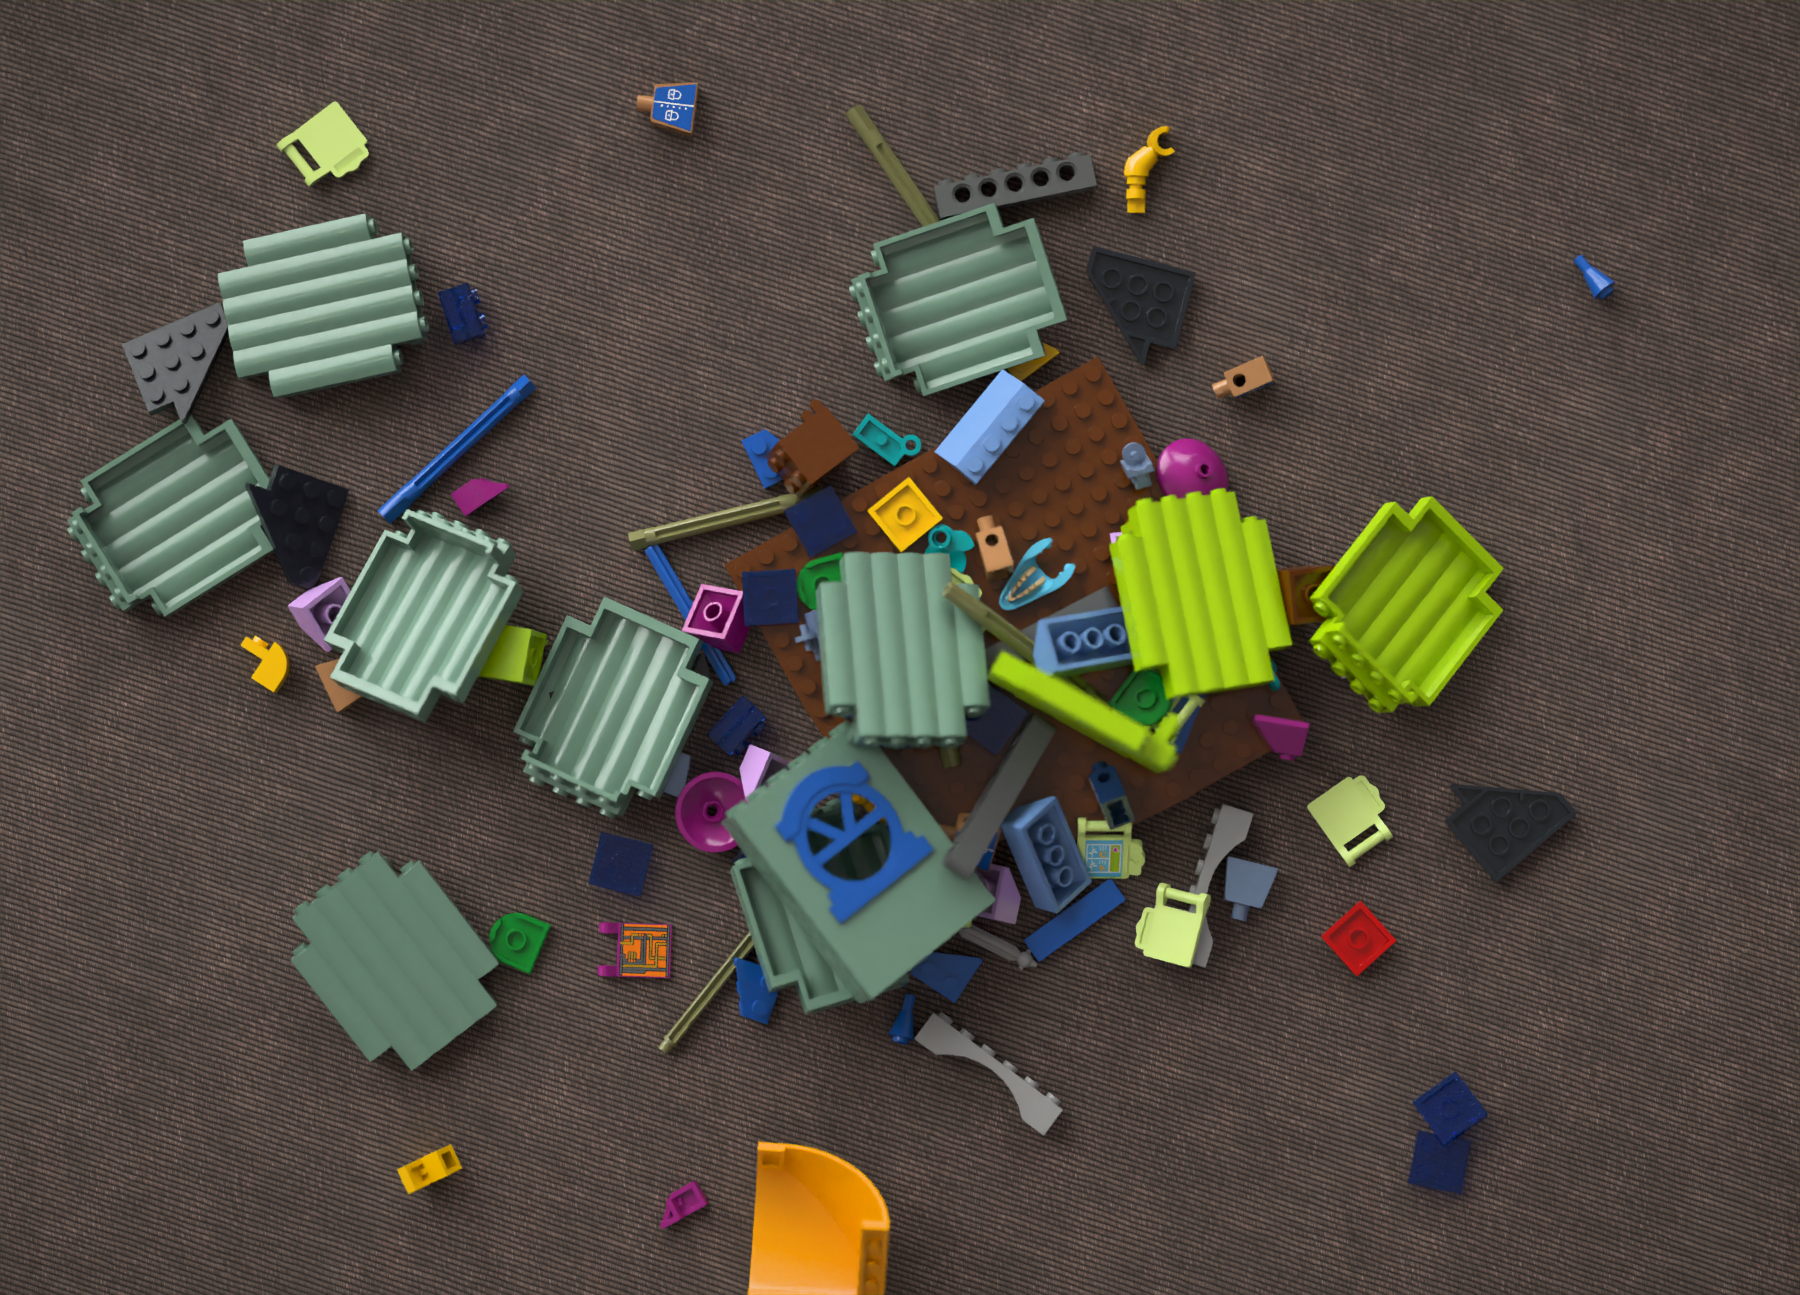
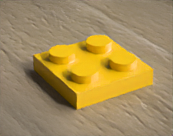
M910 477L867 510L901 553L943 519Z

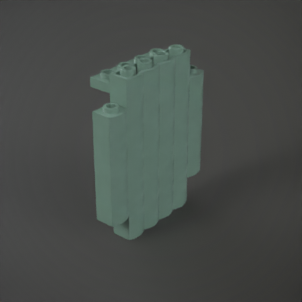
M996 203L874 243L875 250L871 251L875 266L880 265L881 270L858 275L859 277L851 279L853 286L849 287L853 301H858L861 311L857 312L862 327L867 326L870 335L866 337L870 352L875 351L878 362H875L874 365L878 377H883L884 381H889L915 372L917 377L913 378L917 393L922 392L923 396L1000 372L1002 369L1006 370L1045 357L1046 353L1038 330L1068 321L1036 220L1031 218L1004 228Z
M365 213L244 240V253L248 267L218 273L219 288L223 299L224 313L228 324L229 339L238 378L249 379L269 374L273 397L281 399L402 372L401 365L404 364L402 352L400 349H397V346L424 344L423 340H427L426 332H429L428 320L426 316H423L421 306H424V298L421 290L417 289L416 280L419 279V273L416 264L412 263L411 254L414 253L411 238H407V235L403 233L376 238L375 235L378 234L376 220L372 219L371 215Z
M191 414L186 424H183L180 419L80 480L84 486L80 489L88 502L93 501L94 504L86 509L80 507L73 511V517L67 520L71 526L67 530L75 542L80 541L84 547V550L81 551L83 557L89 565L93 563L97 568L98 572L95 576L103 587L108 586L112 595L109 598L117 610L121 608L124 612H128L152 597L154 600L150 603L159 616L163 614L164 617L168 618L274 552L245 488L246 483H251L267 489L270 477L234 420L230 419L209 433L204 434L200 425Z
M407 509L402 519L411 528L408 536L397 530L395 533L384 530L324 641L333 650L342 653L330 676L338 686L383 704L395 711L404 713L414 719L426 722L440 695L464 703L524 591L518 585L519 581L507 575L517 556L511 548L512 544L502 538H498L497 541L491 539L489 534L479 529H476L475 532L471 531L465 524L454 520L453 523L446 521L447 519L437 512L429 514L418 510L416 513Z
M844 553L840 560L841 582L820 583L816 590L826 714H834L837 717L852 714L853 725L847 733L848 744H856L859 747L873 748L883 745L885 747L900 748L910 745L911 747L927 748L936 745L937 747L954 748L961 745L966 738L964 714H967L968 717H980L986 713L990 707L983 628L961 609L943 597V589L952 581L950 555L943 553ZM968 583L956 584L980 601L978 585Z
M607 597L603 598L591 626L567 615L513 730L514 733L521 735L519 741L532 747L535 744L532 752L525 749L521 757L522 760L527 762L523 772L530 775L529 781L542 787L545 782L553 785V792L566 798L568 793L577 796V803L591 808L592 804L601 807L599 813L612 819L616 815L623 818L636 788L638 789L637 795L651 801L654 796L660 799L714 683L712 680L691 671L704 642ZM554 691L552 698L550 699L549 692Z
M840 798L828 801L826 803L827 806L817 808L816 805L810 813L811 818L845 832ZM854 803L852 806L856 824L860 811L857 803ZM885 822L874 823L822 864L821 867L829 874L846 881H862L873 877L884 867L891 850V839ZM807 829V841L813 856L835 841V839ZM748 857L734 862L735 865L732 866L730 873L769 993L795 985L805 1016L856 1001ZM908 973L903 974L881 993L906 986L910 981Z
M370 851L358 860L360 865L353 871L349 867L337 876L339 881L332 887L328 884L315 893L317 896L315 900L311 903H308L306 900L294 909L296 914L292 919L311 943L307 945L304 942L292 951L294 956L291 958V962L370 1062L392 1046L412 1071L497 1006L496 1000L479 979L496 967L499 961L421 860L416 863L411 860L400 869L402 874L398 876L386 856L383 857L379 851L375 854Z

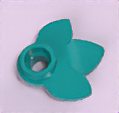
M939 524L929 531L928 542L930 545L924 554L950 555L951 568L962 573L967 564L965 551L972 549L975 545L970 535L966 532L953 531L949 526ZM939 533H944L946 535L945 542H940L938 540Z

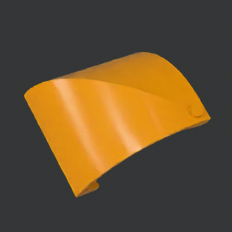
M759 1142L748 1295H884L889 1218L884 1201L871 1181L851 1164L829 1153L800 1145Z

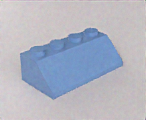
M1002 369L935 450V453L976 486L1042 407L1045 400L1023 382Z
M1122 606L1038 621L1033 653L1036 667L1054 678H1062L1134 664Z
M1051 796L1016 807L1004 818L1000 827L1034 906L1057 914L1092 882L1057 797Z

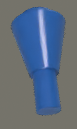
M1582 255L1573 261L1583 272V276L1594 299L1601 298L1604 300L1614 292L1613 286L1615 282L1595 267H1592Z
M905 994L902 1010H900L888 1033L889 1036L893 1037L892 1042L908 1045V1041H914L912 1013L916 997L914 995Z

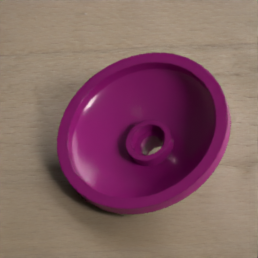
M1189 438L1174 441L1162 451L1158 459L1157 479L1164 496L1177 495V499L1186 498V494L1192 492L1210 495V491L1220 488H1226V492H1228L1229 481L1224 463L1211 447L1201 441Z
M707 772L694 777L683 787L675 805V820L681 835L688 843L706 852H723L738 845L721 822L728 818L725 813L743 800L745 803L748 802L745 799L742 782L726 773ZM710 806L716 808V812L712 816H709L707 813Z

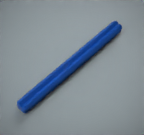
M659 544L651 545L645 550V553L686 621L693 602ZM703 643L701 648L722 684L728 685L734 682L737 676L722 651Z

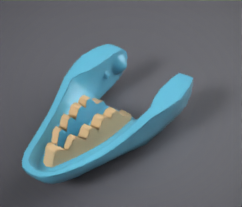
M1051 537L1032 545L1021 559L1000 595L999 604L1004 610L1018 608L1060 588L1071 577L1076 567L1074 563L1066 564L1064 571L1059 572V576L1053 579L1045 575L1038 567L1035 560L1036 556L1039 553H1043L1044 549L1051 548L1053 541Z

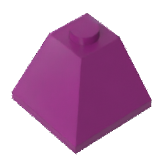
M701 584L682 631L716 649L740 653L749 632L747 594L743 591Z
M1262 715L1251 716V723L1271 751L1279 754L1278 759L1294 761L1295 756H1302L1309 723Z

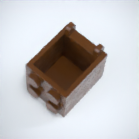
M817 399L812 400L809 404L810 409L815 415L808 410L803 411L800 417L804 423L778 441L766 456L770 469L781 476L786 489L791 494H795L798 499L845 465L859 449L827 406L824 407Z
M1335 565L1296 566L1276 569L1288 625L1325 621L1328 616H1321L1314 610V604L1310 598Z

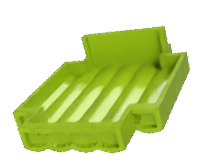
M1226 488L1212 490L1210 495L1192 492L1186 494V498L1177 499V495L1162 497L1161 502H1152V498L1136 501V505L1128 510L1129 522L1121 526L1122 535L1118 536L1117 541L1109 545L1135 672L1160 668L1167 700L1262 686L1274 681L1269 652L1284 650L1292 646L1266 520H1258L1257 516L1240 519L1235 492H1226Z
M1433 496L1421 498L1409 514L1396 502L1385 503L1310 598L1314 604V610L1321 616H1328L1309 640L1314 647L1313 651L1319 657L1327 658L1332 664L1331 669L1337 675L1345 676L1351 683L1349 685L1355 693L1364 695L1369 701L1368 706L1377 713L1393 712L1399 704L1409 703L1415 707L1430 706L1502 613L1503 609L1486 591L1504 568Z
M1004 651L1001 652L987 680L1011 692L1020 700L1157 774L1171 769L1178 756L1174 753L1176 747L1169 742L1175 739L1181 728V725L1178 724L1180 717L1171 712L1167 718L1163 717L1157 730L1152 734L1141 725L1038 668L1023 663Z

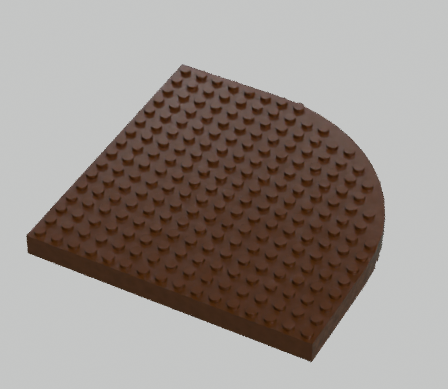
M1099 357L1092 359L1035 391L1037 395L1045 400L1044 404L976 486L935 453V450L940 446L938 445L725 564L737 589L747 594V605L802 705L823 737L828 736L830 739L831 736L828 733L846 720L844 717L826 714L821 660H815L813 650L806 652L804 642H795L796 637L802 636L799 626L806 624L803 614L812 611L801 602L797 594V577L801 569L810 561L841 552L843 555L850 552L901 554L867 510L908 477H910L943 518L936 525L944 524L953 531H964L970 535L975 546L965 551L967 564L964 572L961 574L970 576L973 583L979 586L982 591L980 601L1019 631L1106 586H1109L1119 607L1122 606L1109 546L1111 545L1110 533L1121 532V526L1129 522L1128 510L1136 505V501L1152 498V502H1161V498L1165 496L1157 479L1158 461ZM1136 442L1144 447L1146 455L1154 468V471L1149 472L1151 486L1136 489L1135 485L1131 482V478H1128L1123 471L1120 460H1123L1122 451L1127 444ZM985 516H993L995 527L1002 526L1013 561L1014 571L1032 545L1051 537L1053 540L1051 548L1044 549L1043 553H1039L1036 556L1035 560L1038 567L1045 575L1052 579L1058 577L1059 572L1064 571L1066 564L1074 563L1076 565L1074 572L1060 588L1018 608L1004 610L999 604V599L1010 577L988 583L976 541V533L980 532L977 520ZM929 531L902 553L924 554L930 545L928 542ZM939 533L938 540L940 542H945L946 535L944 533ZM989 543V544H988V546H995V545H997L996 543ZM987 629L984 631V649L1001 641ZM1025 659V660L1022 661L1023 663H1025V664H1027V665H1029V666H1031V667H1032V666L1036 667L1034 664H1032V663H1031L1030 661H1028L1027 659ZM1132 664L1130 666L1079 675L1107 696L1109 703L1135 667ZM1277 672L1275 674L1281 687L1277 691H1272L1266 684L1205 694V702L1198 711L1182 753L1174 752L1178 756L1171 769L1157 774L1020 700L1011 692L988 680L990 707L986 713L980 717H968L967 714H964L966 738L958 746L962 765L944 769L939 747L936 745L927 748L880 749L938 824L955 827L958 814L971 813L1028 716L1035 712L1054 725L1056 731L1007 815L1016 807L1051 796L1057 797L1075 840L1077 839L1078 818H1086V821H1106L1089 779V774L1093 772L1091 767L1096 762L1105 761L1108 766H1114L1135 818V821L1132 822L1133 825L1170 808L1271 751L1251 723V716L1262 715L1304 722ZM1151 728L1149 732L1154 734L1155 730ZM1001 829L998 840L1006 841V838ZM1086 831V835H1102L1112 831Z

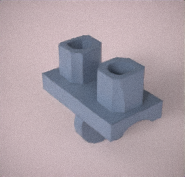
M1136 442L1127 444L1122 451L1123 460H1120L1123 471L1128 478H1131V482L1135 485L1136 489L1151 486L1149 472L1154 471V468L1146 455L1144 447Z
M812 610L809 613L803 614L806 624L799 626L802 636L796 637L795 642H804L806 652L813 650L815 660L818 661L821 660L817 610Z

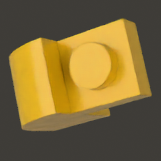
M254 636L253 640L245 637L240 646L262 659V662L251 678L272 692L278 693L289 674L290 661L288 654L276 642L268 650L266 648L269 644L259 637Z
M450 1144L397 1169L408 1194L462 1169V1166Z

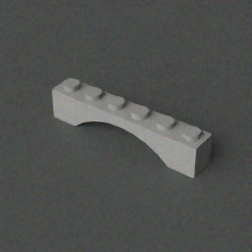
M1221 804L1220 809H1214L1210 823L1215 825L1212 835L1207 833L1202 849L1206 850L1204 860H1198L1194 874L1199 876L1196 886L1191 884L1189 893L1197 895L1200 893L1207 894L1211 878L1221 860L1236 845L1246 839L1253 813ZM1190 904L1187 912L1196 914V905ZM1206 915L1193 964L1206 967L1213 945Z
M933 1012L914 1039L935 1055L950 1054L963 1056L978 1061L993 1070L1011 1090L1018 1104L1021 1119L1044 1136L1063 1110L1058 1106L1061 1101L1049 1092L1046 1096L1039 1092L1037 1089L1040 1085L1028 1076L1023 1080L1015 1074L1018 1069L1007 1060L1002 1064L995 1059L994 1056L997 1053L987 1045L983 1044L982 1047H979L972 1042L975 1036L962 1028L958 1031L952 1027L953 1020L943 1012H940L939 1015Z

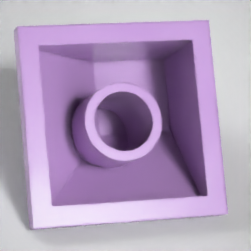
M343 577L307 590L288 605L300 628L326 652H329L332 648L324 641V638L350 593V589Z
M750 744L739 769L745 799L765 784L768 787L769 784L766 781L784 768L787 771L790 770L787 765L791 761Z
M991 864L988 873L975 868V874L996 900L977 916L1016 924L1021 897L1010 869Z

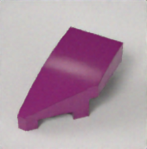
M484 478L472 479L450 495L466 517L488 501L496 498L510 486L507 483H497Z
M697 1180L671 1193L665 1205L664 1217L660 1224L661 1229L709 1203Z

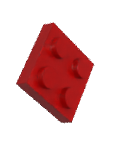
M1362 901L1356 903L1320 936L1355 976H1358L1397 941Z

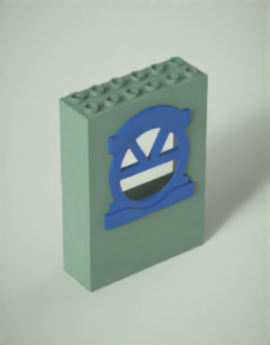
M846 720L828 733L831 736L830 739L826 736L808 748L809 755L805 752L787 765L790 770L787 771L784 768L766 781L769 784L768 787L765 784L746 797L747 803L743 800L725 813L728 818L721 823L860 1004L875 998L996 900L974 871L966 880H963L942 865V861L952 842L879 746L867 748L859 747L856 744H848L847 733L853 722L850 723ZM830 794H840L845 832L810 817L814 806ZM851 794L860 795L876 806L872 812L856 824ZM883 816L885 817L891 834V850L884 867L873 877L862 881H846L829 874L821 867L822 864ZM807 829L814 830L835 839V841L813 856L807 841Z

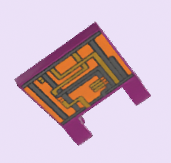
M601 922L599 924L600 933L618 934L617 966L599 965L597 969L599 976L670 978L672 924Z

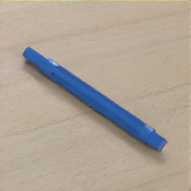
M525 375L521 376L495 403L377 511L391 524L515 406H518L536 389L535 385Z

